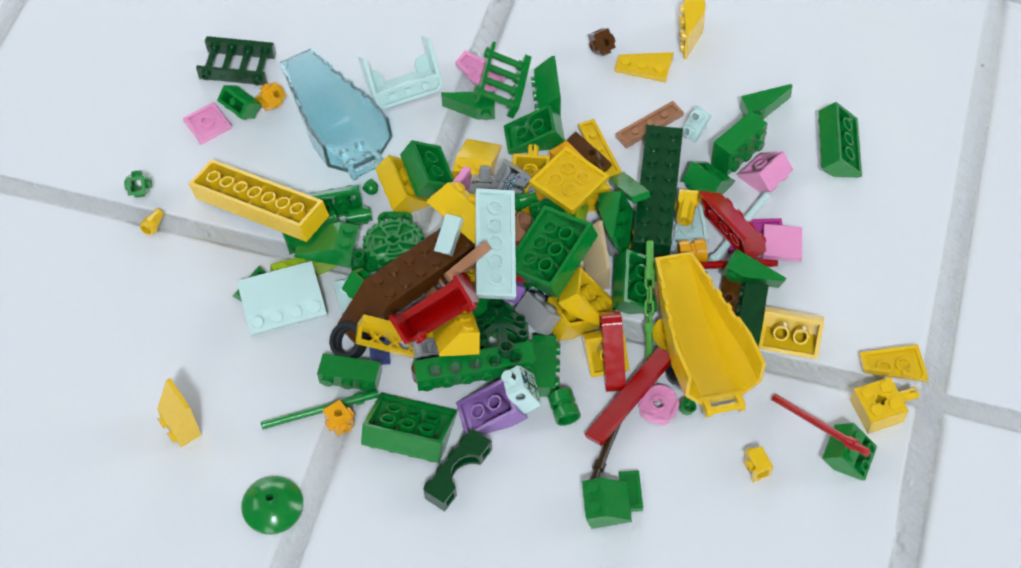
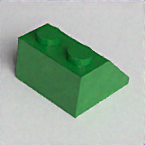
M692 161L682 178V181L686 183V187L690 190H698L700 193L702 191L715 192L722 195L735 182L734 179L707 161Z
M603 477L582 481L585 516L591 529L632 522L627 482Z

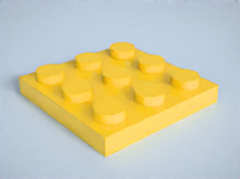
M565 146L529 180V185L573 215L609 180V175Z

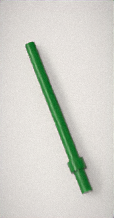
M377 390L363 394L359 392L353 394L354 396L342 399L341 402L345 407L353 404L357 406L364 404V401L378 398L379 395ZM336 401L260 422L262 430L321 414L323 409Z

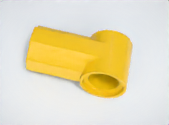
M680 189L678 197L679 208L676 217L677 223L682 226L693 224L695 210L700 202V191Z

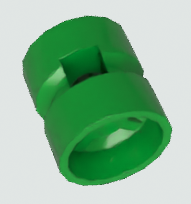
M570 388L558 389L548 396L555 422L560 426L570 425L581 417L578 405L574 403L576 400Z

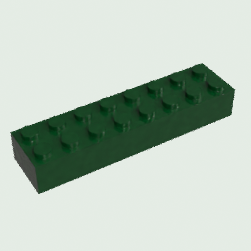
M647 125L640 184L649 190L650 197L637 202L632 251L646 255V241H654L655 258L670 255L683 128Z

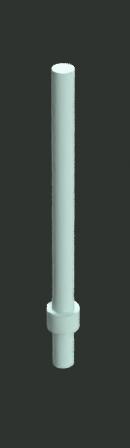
M765 192L745 215L744 218L747 222L751 221L771 197L769 193ZM725 240L717 251L708 257V261H721V256L731 244Z

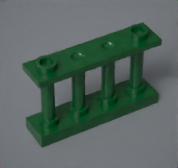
M206 36L205 45L209 55L205 66H196L199 79L253 85L268 83L263 70L267 58L275 59L276 51L273 42ZM216 54H226L222 68L212 67ZM233 55L243 56L239 69L229 68ZM250 57L260 58L256 71L246 70Z

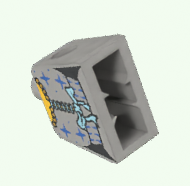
M503 159L489 189L515 190V194L532 191L536 193V190L529 185V180L532 178L529 173Z

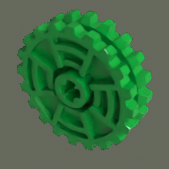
M391 218L387 222L382 220L379 222V225L374 224L372 230H367L366 236L363 237L364 243L362 244L366 262L371 265V268L380 270L424 240V234H422V229L418 228L416 223L411 224L410 220L402 221L401 218H397V220Z

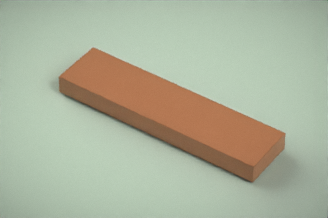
M672 101L615 134V137L627 149L645 138L647 125L667 126L683 117L684 112Z

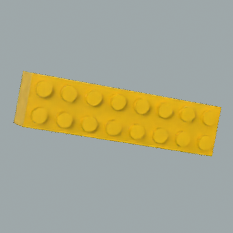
M213 159L188 183L196 199L305 242L311 238L329 217L323 200Z

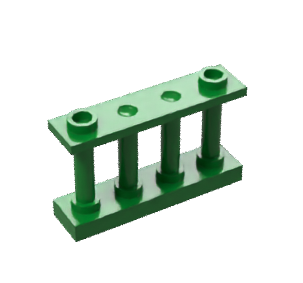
M493 41L490 47H486L483 57L486 58L479 84L476 85L473 95H475L474 103L477 104L481 96L505 105L508 108L507 116L514 118L520 108L532 57L525 54L522 60L517 61L494 51L496 42ZM493 58L516 67L518 72L512 73L492 65L491 60ZM491 71L511 79L515 84L510 86L487 77L488 72ZM485 84L508 92L511 98L507 99L484 90Z

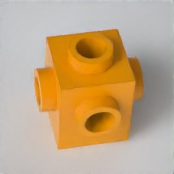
M274 82L264 84L260 88L261 92L254 98L262 103L261 106L265 111L281 106L284 103L283 99L287 95L284 93L283 87Z
M341 400L323 409L326 420L324 423L330 432L334 431L337 437L348 433L354 427V413L349 407L346 408Z

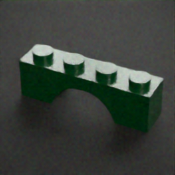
M471 429L468 434L465 433L462 436L458 447L450 451L447 461L444 465H439L435 473L436 475L432 480L429 479L423 487L425 499L444 512L457 497L456 487L452 482L455 472L468 464L481 465L492 451V441L474 429Z

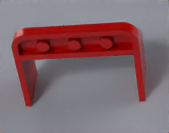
M467 274L454 275V281L405 312L388 317L404 345L414 342L418 345L428 339L426 335L465 311L470 313L478 308L476 304L479 300Z

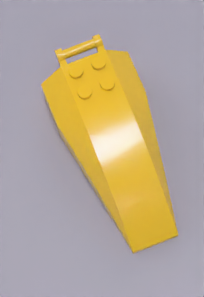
M692 251L656 257L657 284L672 368L684 395L702 405L706 418L713 417V414L734 410L739 412L745 411L746 404L742 396L762 382L766 362L752 333L741 318L734 314L730 303H726L722 297V292L713 285L712 278L705 272L704 267ZM735 400L733 403L711 406L712 403Z

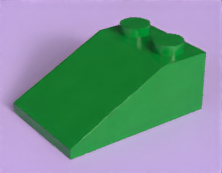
M551 104L504 125L507 150L510 155L527 153V147L532 144V150H534L535 144L539 146V151L555 148L565 142L561 116Z
M622 191L600 193L597 209L609 238L619 253L626 249L629 250L635 217L633 208Z
M344 222L323 224L307 242L299 239L294 257L351 268L353 252L356 250L360 226Z

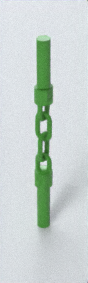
M646 241V269H644V286L647 290V299L644 302V313L647 316L646 323H644L645 362L653 354L652 333L654 323H652V317L655 312V304L652 300V290L655 287L654 241ZM647 280H652V286H647ZM647 303H652V313H647Z

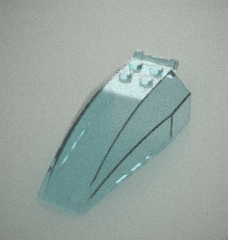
M311 48L279 62L312 147L327 167L348 172L352 181L374 170L384 160L381 155L393 137L389 118L375 100L361 88L354 86L350 79L347 80L343 77L340 71L337 72L333 69L329 62H326L324 58ZM373 160H376V161H374V162H372V163H370V164H368V165H365V166H363V167H361V168L355 170L356 168H358V167H360V166H362V165H364V164H367V163H369V162H371V161H373Z

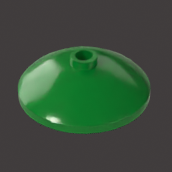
M281 476L264 477L253 483L245 492L241 502L243 518L247 525L256 532L269 535L282 533L291 528L300 518L304 506L303 496L299 487L288 478ZM269 497H274L273 500L267 501Z

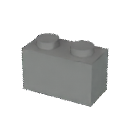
M527 291L514 310L519 315L525 316V321L537 333L549 335L561 319V316L556 312L557 308L545 301L544 295L539 292L532 293Z

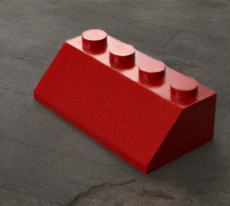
M705 191L700 193L704 216L735 250L738 249L753 259L766 252V238L764 235L755 230L751 221L747 222L742 212L733 207L729 198H725L721 193Z

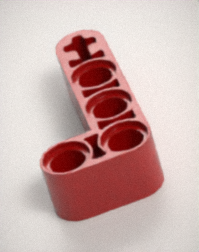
M620 311L599 312L605 391H621L626 386L622 315Z

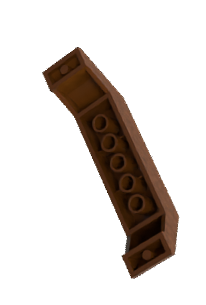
M440 228L366 278L337 324L342 322L357 324L364 314L389 320L388 317L390 315L398 313L424 295L433 285L437 286L440 277L446 279L444 273L474 250L475 244L460 232L453 257L435 252L434 248L441 230ZM348 330L345 334L355 344V332ZM367 333L368 340L370 341L373 338Z

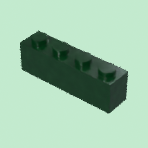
M746 281L745 288H740L739 300H742V304L737 305L736 316H739L759 347L769 285Z

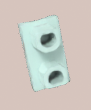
M696 105L683 126V135L696 143L703 130L707 128V123L712 114Z

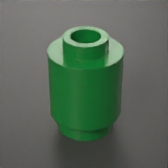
M364 205L347 208L348 212L344 213L346 223L363 225L372 221L370 206L365 207Z

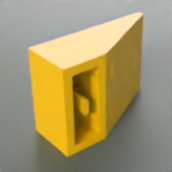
M683 0V4H680V14L682 15H679V26L682 29H679V39L683 41L680 42V52H683L684 60L688 58L703 34L706 11L705 0Z

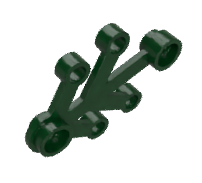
M491 299L487 305L488 311L481 318L475 320L479 331H484L480 333V345H488L489 338L498 330L500 339L498 353L502 358L508 359L514 354V343L508 340L506 330L517 335L519 342H526L529 339V332L526 329H521L525 326L526 318L507 309L503 299ZM495 316V321L486 329V323ZM503 316L514 320L513 324L504 320Z

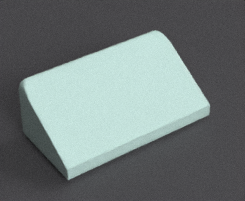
M445 215L434 248L435 252L453 257L464 223L462 217Z

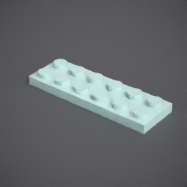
M476 188L475 248L484 241H487L492 247L491 251L475 263V292L477 298L515 300V190Z

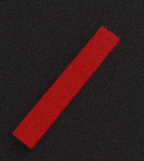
M659 347L586 431L585 436L587 439L600 446L606 442L670 366L669 352Z

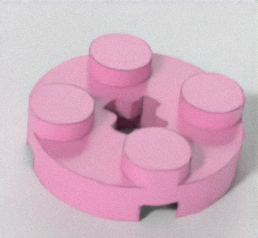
M654 385L638 402L639 414L651 423L668 424L678 412L679 401L675 396V392L667 386ZM661 401L663 407L657 408L653 403Z

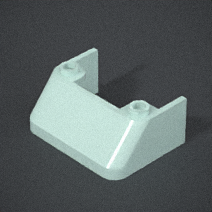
M421 36L425 54L419 55L415 59L416 71L384 81L381 73L375 70L370 71L367 60L362 56H358L367 87L379 108L386 109L438 92L442 88L443 82L430 38Z

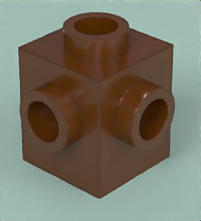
M601 28L587 34L590 41L589 47L594 54L604 56L611 53V49L616 48L614 44L615 38L610 33L609 28Z

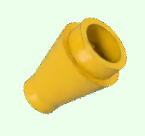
M155 209L140 222V230L146 235L155 234L164 217V212L160 209Z

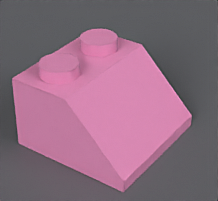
M783 151L759 153L737 173V176L758 192H771L777 188V184L787 179L788 174L794 169Z

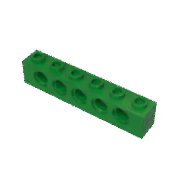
M532 341L515 343L514 354L508 359H504L499 355L497 346L480 349L479 354L440 356L413 361L418 391L426 392L435 388H450L458 384L468 385L481 380L490 381L493 378L501 377L504 371L519 365L531 373L537 371ZM439 373L438 376H433L432 374Z

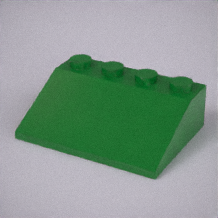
M544 205L515 249L516 276L538 290L559 298L598 237L592 223Z
M381 392L362 425L361 445L439 463L445 452L458 410Z

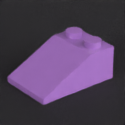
M502 379L456 403L463 430L466 434L471 429H474L483 435L512 427L528 419L527 413L524 414L507 397Z

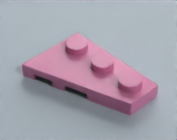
M464 51L456 60V67L475 86L479 84L485 60ZM491 71L488 72L487 77L502 83L507 79ZM485 84L484 90L495 91L496 93L498 88Z

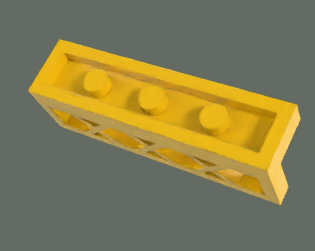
M364 314L357 323L355 344L410 358L415 356L413 347L410 344H407L409 347L407 350L402 349L398 345L402 339L391 321ZM362 332L369 333L373 339L370 341L361 339ZM432 332L426 335L427 338H434ZM386 337L391 344L384 345L379 338Z

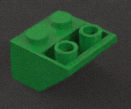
M855 423L834 425L836 430L848 437L856 438L860 444L870 449L871 452L869 456L865 457L855 450L851 451L844 446V443L830 436L822 459L833 470L864 481L877 445Z

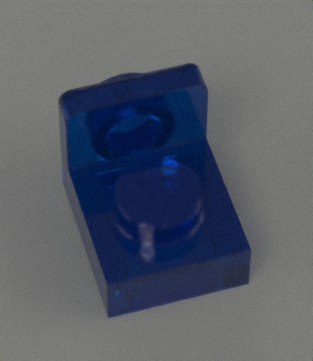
M384 337L379 338L384 345L390 344L389 341H385ZM369 347L371 361H378L381 365H391L390 352Z

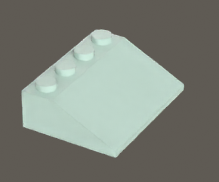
M312 261L237 281L252 337L327 317Z

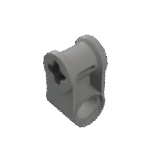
M428 338L418 345L416 342L410 344L415 355L413 361L439 356L434 338Z

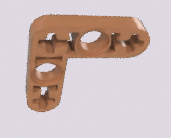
M484 241L444 275L452 282L454 281V275L468 273L475 268V263L492 250V247L487 241Z

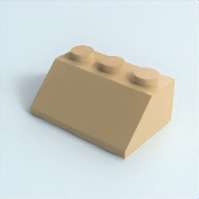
M598 221L593 224L598 237L579 267L583 268L605 290L610 289L611 267L603 221Z

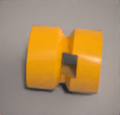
M705 238L693 240L692 243L689 240L677 241V254L692 251L699 262L708 261Z

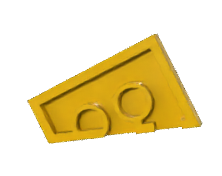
M674 52L620 54L615 65V72L666 83Z
M918 344L859 353L861 366L866 374L928 382L929 380Z

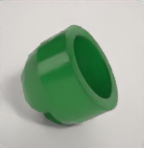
M369 179L364 183L362 190L368 195H374L378 192V184L373 179Z
M689 398L683 399L679 405V411L686 416L691 415L697 408L695 401Z

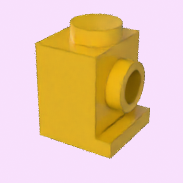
M763 447L747 449L744 452L746 456L744 464L747 471L752 472L751 481L756 482L771 476L773 465Z

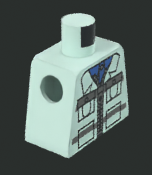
M520 365L502 373L501 379L504 382L507 397L524 414L542 405L533 373Z

